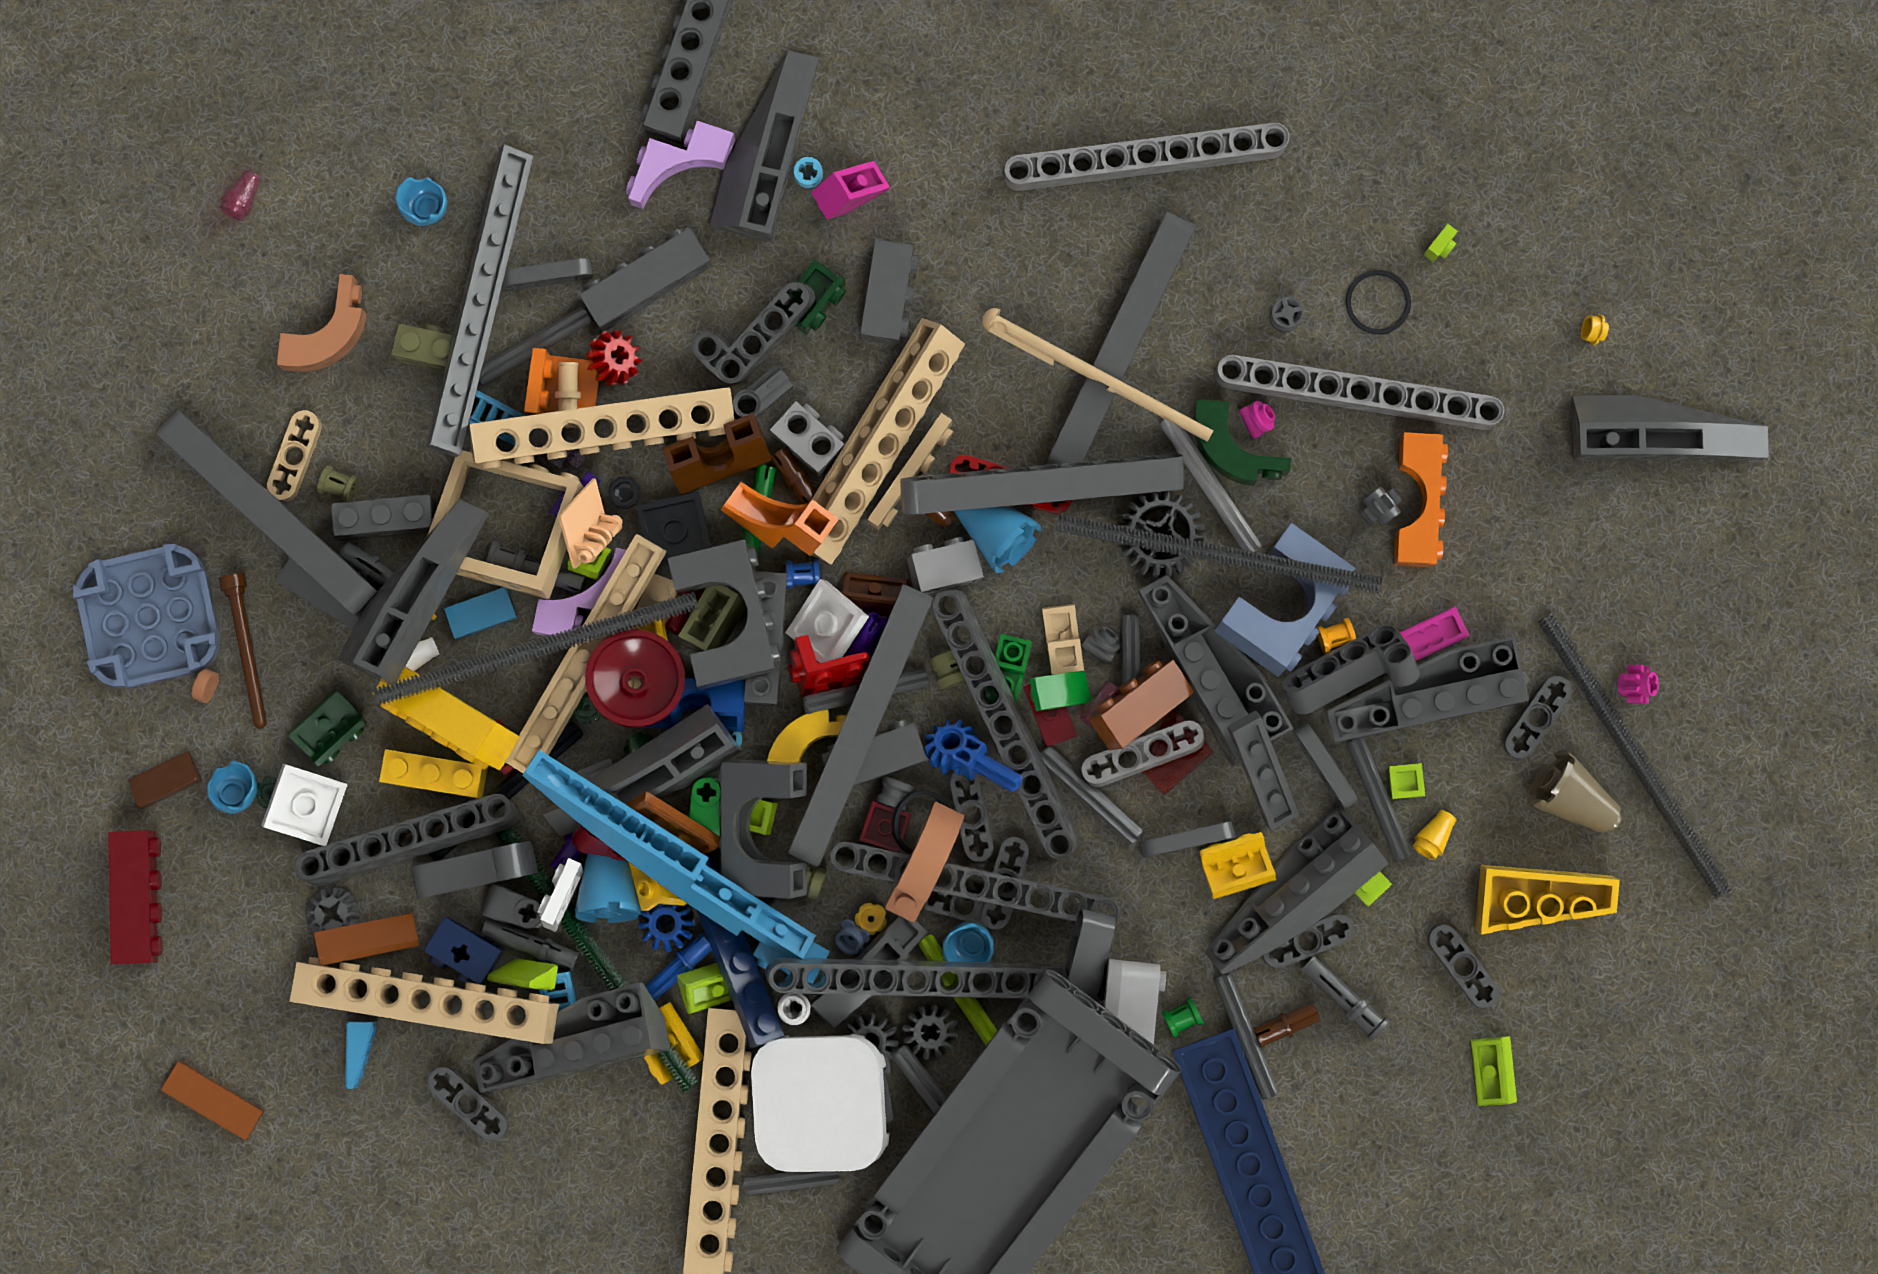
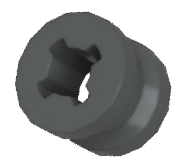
M1290 296L1282 297L1275 302L1270 311V322L1277 331L1283 333L1291 332L1302 321L1304 308L1296 298Z
M883 776L881 782L883 789L880 794H877L875 801L896 809L899 802L911 793L914 787ZM907 804L904 806L902 811H906Z

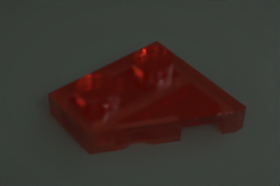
M1172 709L1164 716L1159 730L1185 720L1175 709ZM1190 729L1184 731L1185 736L1181 739L1175 740L1174 734L1169 735L1174 751L1179 750L1177 743L1187 740L1188 744H1193L1195 742L1194 737L1198 734L1192 733ZM1155 740L1152 743L1153 746L1150 753L1153 756H1163L1167 752L1168 744L1165 741ZM1204 742L1203 746L1196 752L1145 770L1143 774L1165 796L1205 761L1213 751Z

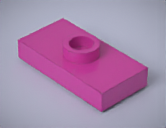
M1456 606L1400 632L1410 646L1415 661L1470 636Z

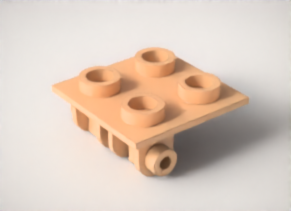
M595 478L591 479L558 516L573 569H576L581 563L593 562L597 555L612 541V537L622 529L623 521L618 515H605Z

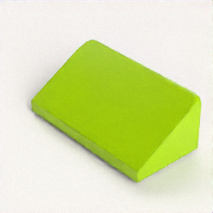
M514 959L488 974L487 980L489 982L552 991V989H555L558 966L524 959Z
M717 963L677 975L679 988L688 1014L732 1001Z
M1510 1036L1472 1039L1471 1047L1478 1106L1516 1103L1517 1097Z

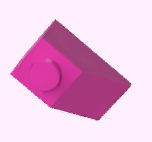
M875 161L833 172L811 194L816 200L819 209L828 220L851 212L887 191L890 186Z

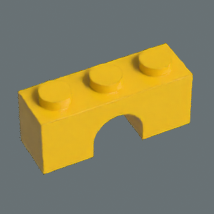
M385 749L379 782L479 799L483 797L487 769L484 770L472 763Z

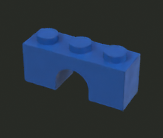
M685 678L684 691L676 708L666 718L658 723L646 726V728L670 729L679 723L680 717L684 712L690 709H701L708 704L727 731L744 732L746 703L744 702L745 681H735L701 690L697 687L695 678Z

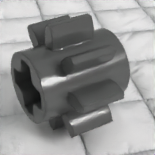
M1381 486L1362 500L1367 508L1361 514L1370 525L1377 520L1382 527L1401 513L1396 505L1402 499L1393 488L1386 493Z

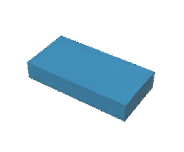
M504 587L444 608L455 640L517 619L508 589Z

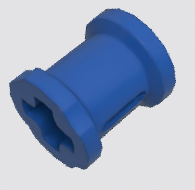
M819 559L804 563H793L791 560H786L788 589H793L794 586L798 585L816 586L820 580Z

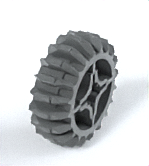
M1170 491L1164 492L1163 500L1158 499L1157 492H1151V502H1148L1144 495H1140L1138 498L1141 505L1140 508L1133 502L1128 505L1129 510L1134 515L1123 513L1121 519L1129 523V525H1119V528L1121 526L1123 528H1131L1132 530L1137 528L1143 530L1144 533L1145 531H1148V533L1151 531L1152 534L1153 529L1159 531L1168 520L1169 523L1166 527L1168 531L1166 534H1170L1172 538L1176 536V539L1180 537L1181 540L1182 536L1178 535L1173 529V521L1177 514L1187 528L1188 542L1190 539H1192V543L1194 540H1196V543L1200 541V544L1205 542V537L1196 535V532H1201L1205 529V525H1194V521L1201 517L1200 512L1189 515L1188 511L1192 508L1193 503L1189 501L1184 507L1180 506L1179 504L1183 497L1180 494L1176 496L1174 502L1169 501ZM1151 510H1167L1165 517L1159 522L1140 519L1142 515ZM1129 543V548L1122 551L1123 557H1128L1132 553L1135 556L1129 564L1132 568L1139 561L1144 564L1140 570L1142 575H1145L1148 567L1154 568L1153 578H1158L1160 569H1164L1165 576L1167 575L1171 578V567L1173 566L1179 574H1182L1184 572L1182 561L1190 567L1195 563L1190 555L1189 557L1186 554L1182 556V553L1180 556L1178 555L1171 559L1158 560L1155 559L1159 552L1158 548L1155 551L1154 548L1151 550L1149 547L1147 554H1145L1138 547V544L1135 547L1134 543L1132 546Z

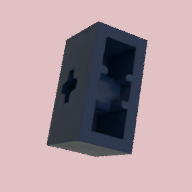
M450 917L443 918L424 949L426 953L431 955L429 961L444 970L449 966L459 972L457 978L462 982L478 983L481 985H485L488 974L494 970L505 952L499 946ZM467 946L466 953L470 955V958L458 961L459 954L456 952V949Z

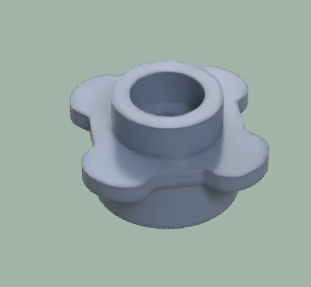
M846 919L841 923V931L835 934L836 944L846 954L860 955L864 950V943L870 940V934L867 930L855 925L852 920Z

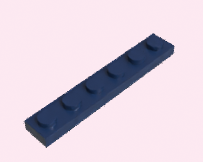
M705 855L708 857L705 865L719 873L713 855ZM697 910L751 1049L782 1038L784 1033L743 930L736 936Z

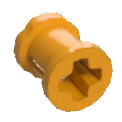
M1344 618L1342 623L1326 628L1322 626L1316 627L1319 630L1317 637L1325 655L1330 653L1332 649L1339 648L1356 639L1349 618Z

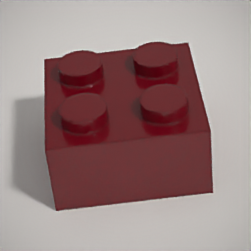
M872 801L860 841L899 853L901 848L895 841L892 831V819L895 808ZM904 811L900 814L898 825L902 840H904L912 814Z

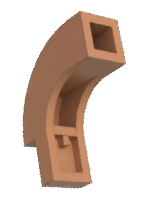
M339 274L335 312L330 322L324 328L308 335L280 333L277 366L283 371L308 372L323 369L342 359L355 346L364 330L367 314L362 308H355V304L360 305L362 286L358 285V281L353 275Z
M936 801L934 802L921 828L913 851L884 909L915 923L947 861L965 815Z

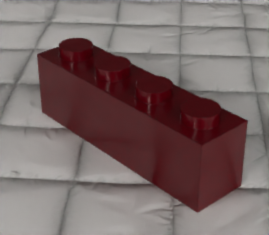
M150 830L108 832L110 964L158 963V956H161L163 952L162 937L157 936V923L162 921L161 903H157V890L161 889L162 876L160 870H156V857L161 855L160 838L156 837V831Z

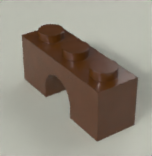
M754 413L724 424L727 436L721 444L715 447H701L697 445L693 436L663 447L669 472L681 495L772 460L765 436Z

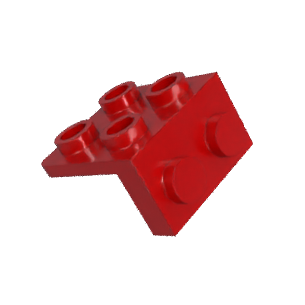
M804 635L795 638L794 649L790 651L791 664H788V673L791 682H797L803 699L807 695L861 683L868 668L870 658L867 652H862L818 664L809 636Z

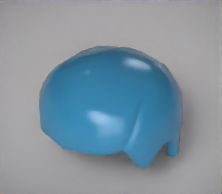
M409 177L397 187L395 201L400 214L409 223L417 226L432 225L441 220L445 215L448 200L443 187L430 178L426 177L422 180H415Z
M231 761L226 767L216 768L207 785V797L217 810L230 814L239 813L249 808L257 796V779L248 765L238 761Z
M962 922L952 927L943 941V957L946 961L989 962L994 953L993 937L983 925L975 922Z

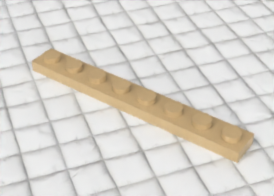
M636 534L584 624L588 626V623L592 625V622H600V619L604 621V618L608 620V617L612 619V616H620V613L624 615V612L627 614L628 611L632 612L667 551ZM603 635V639L599 636V640L595 637V641L591 638V642L587 639V643L583 641V645L580 642L579 646L576 643L575 647L571 645V648H569L522 729L519 741L506 760L507 764L524 773L539 750L547 755L550 754L586 692L585 672L588 660L595 648L607 637Z

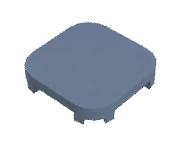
M164 544L163 547L103 561L98 559L87 564L88 567L80 574L76 586L73 585V598L77 599L89 661L86 662L91 673L102 683L116 688L138 687L195 674L206 669L216 659L220 649V631L210 583L203 561L193 551L176 544Z

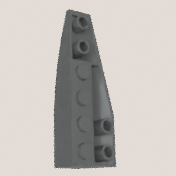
M790 50L787 51L725 165L710 228L773 242L819 63L818 57Z
M1639 395L1571 396L1573 461L1769 458L1768 426Z
M459 499L371 598L337 660L386 684L391 685L392 682L395 685V681H398L489 513Z
M1167 575L1138 591L1169 656L1175 661L1195 691L1191 697L1232 767L1241 763L1227 726L1257 711L1263 719L1272 744L1294 729L1262 673L1237 647L1214 632L1217 626Z
M1512 636L1449 650L1418 665L1420 676L1413 684L1400 687L1393 684L1391 680H1388L1327 710L1334 743L1526 703L1529 701L1515 637Z
M707 704L590 779L589 782L624 804L645 791L657 798H661L687 788L721 766V762L729 761L740 754L742 750ZM555 803L541 811L542 815L559 836L574 832L580 824Z
M1338 806L1285 852L1273 867L1276 873V880L1259 885L1206 949L1205 954L1223 975L1281 946L1314 925L1342 904L1389 863L1373 842Z
M636 983L581 998L557 1013L552 1044L511 1039L475 1060L474 1065L479 1094L627 1062L669 1051L670 1047L663 1014L644 984Z

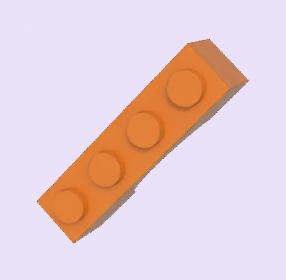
M1404 432L1400 436L1398 469L1410 475L1418 484L1422 494V508L1413 524L1401 528L1395 533L1393 565L1432 568L1437 564V560H1442L1443 541L1438 540L1439 528H1443L1445 521V509L1440 508V495L1444 496L1446 492V476H1441L1442 463H1446L1448 458V444H1443V435Z

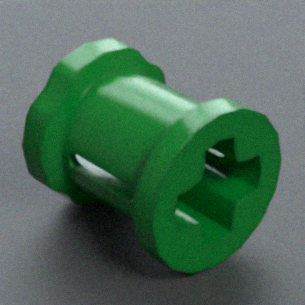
M1191 997L1186 999L1185 1004L1173 1010L1161 1012L1173 1038L1178 1036V1032L1195 1024L1198 1026L1204 1024Z

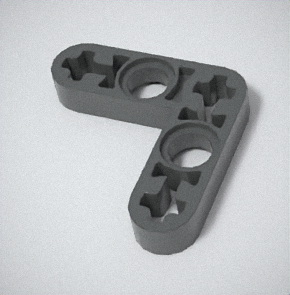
M1019 837L1007 838L999 849L993 873L999 875L1009 874L1013 878L1022 879L1029 856L1027 843ZM1014 842L1019 843V849L1024 851L1023 857H1017L1014 862L1015 867L1020 866L1018 874L1011 869L999 868L1001 861L1005 864L1008 863L1009 854L1005 852L1006 846L1012 847ZM936 882L935 884L938 887L948 886L946 884ZM1014 886L1013 890L1008 893H1002L998 890L997 894L1001 898H1011L1012 901L1017 895V889ZM938 893L939 895H942V896H945V897H947V895H948V894ZM957 896L952 897L949 912L942 910L945 905L943 902L935 901L934 905L930 906L927 904V900L923 905V908L966 922H975L986 928L996 930L1008 924L1013 911L1012 908L1002 906L1001 913L1005 914V919L998 920L997 924L990 923L991 917L987 916L986 912L988 909L993 910L995 908L994 904L973 900L974 909L968 915H961L955 910V901L959 898Z

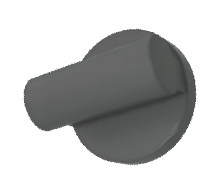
M1103 626L1102 628L1094 627L1090 634L1081 642V647L1105 664H1108L1115 652L1120 648V644L1117 641L1119 639L1118 635L1112 629Z

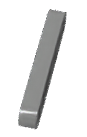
M1183 721L1135 739L1123 749L1110 751L1108 749L1092 755L1084 761L1081 769L1082 775L1091 786L1102 787L1194 753L1204 744L1205 736L1203 729L1194 721ZM1190 729L1192 733L1198 732V735L1194 737L1195 742L1193 744H1188L1187 740L1177 743L1179 750L1174 751L1169 735L1174 734L1175 740H1178L1185 736L1184 731ZM1155 740H1163L1168 744L1167 752L1163 756L1156 757L1150 753V745ZM1126 751H1131L1137 756V761L1131 768H1123L1119 764L1120 755ZM1112 757L1113 764L1118 771L1113 774L1111 768L1105 769L1101 772L1102 777L1096 779L1094 775L1088 774L1093 771L1092 765L1098 763L1100 768L1110 765L1107 760Z

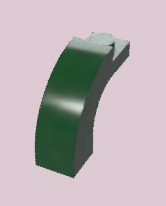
M1196 400L1193 420L1212 429L1213 433L1208 442L1197 436L1195 438L1204 458L1217 472L1232 481L1254 486L1257 482V473L1262 474V478L1266 480H1281L1282 475H1288L1291 468V458L1252 455L1243 451L1234 443L1228 429L1229 402Z

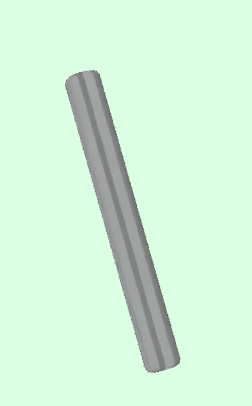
M1165 419L1162 420L1160 427L1178 454L1183 455L1184 463L1241 549L1245 550V552L1248 550L1249 553L1257 551L1261 547L1260 542L1187 432Z

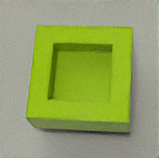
M1447 224L1424 253V256L1433 263L1439 255L1445 259L1457 244L1452 239L1458 231Z
M605 548L597 555L593 562L581 563L576 569H573L569 559L568 570L598 581L611 558V549Z
M1422 763L1387 767L1391 800L1425 796Z
M761 799L751 813L750 831L771 835L778 803Z
M1379 871L1354 894L1369 907L1392 884Z

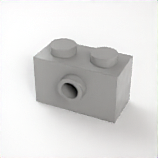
M958 537L945 541L944 547L933 549L932 544L914 548V554H911L906 559L913 588L925 594H931L979 582L984 576L974 540L964 542L963 537Z

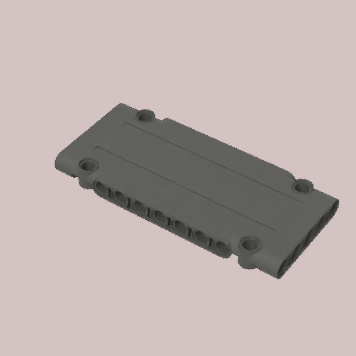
M1046 970L1008 1022H1004L879 1187L873 1196L874 1199L837 1246L838 1255L861 1274H1028L1135 1137L1142 1126L1143 1120L1150 1115L1153 1107L1181 1073L1180 1066L1171 1057L1063 976L1053 970ZM1022 1013L1033 1014L1037 1023H1026L1022 1018ZM1139 1095L1146 1100L1147 1105L1138 1106L1134 1104L1131 1097ZM870 1215L879 1216L883 1224L874 1223Z

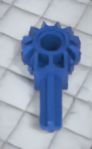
M946 719L944 727L941 728L934 725V734L926 735L927 746H925L924 752L933 769L940 767L941 773L944 775L952 769L956 775L961 774L971 781L977 774H980L1010 792L1019 789L1023 780L1022 776L990 758L986 744L975 736V731L971 725L964 727V723L960 719L955 725H951L950 721ZM958 745L955 749H947L949 746Z
M658 904L649 911H641L642 916L650 918L649 923L641 922L638 924L639 929H650V932L642 936L643 941L646 942L656 937L652 943V949L657 950L663 940L665 952H671L672 940L678 948H683L684 944L679 936L683 935L689 939L693 936L692 933L684 930V926L695 925L694 920L683 919V917L691 912L689 907L683 908L678 912L680 905ZM671 915L675 920V928L670 933L664 934L659 930L658 922L661 917Z

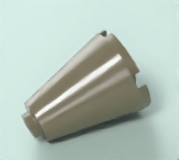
M1566 750L1556 752L1553 756L1557 760L1552 765L1545 762L1535 775L1528 790V794L1532 796V800H1527L1528 804L1538 810L1602 834L1607 831H1613L1619 825L1622 818L1620 806L1572 753Z

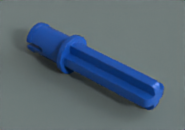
M703 932L682 952L678 950L676 952L677 957L645 986L654 1002L678 981L677 975L689 970H695V966L712 951L708 938Z

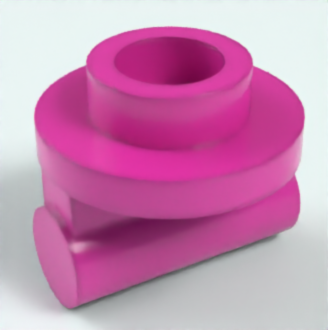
M1255 401L1251 405L1239 410L1253 440L1274 428L1275 414L1268 404Z

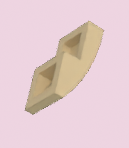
M1066 604L1042 608L1051 675L1084 671L1075 605Z

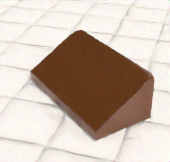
M845 572L842 594L865 614L875 612L879 616L890 617L903 584L908 586L909 579Z
M189 751L129 779L138 809H145L203 781Z

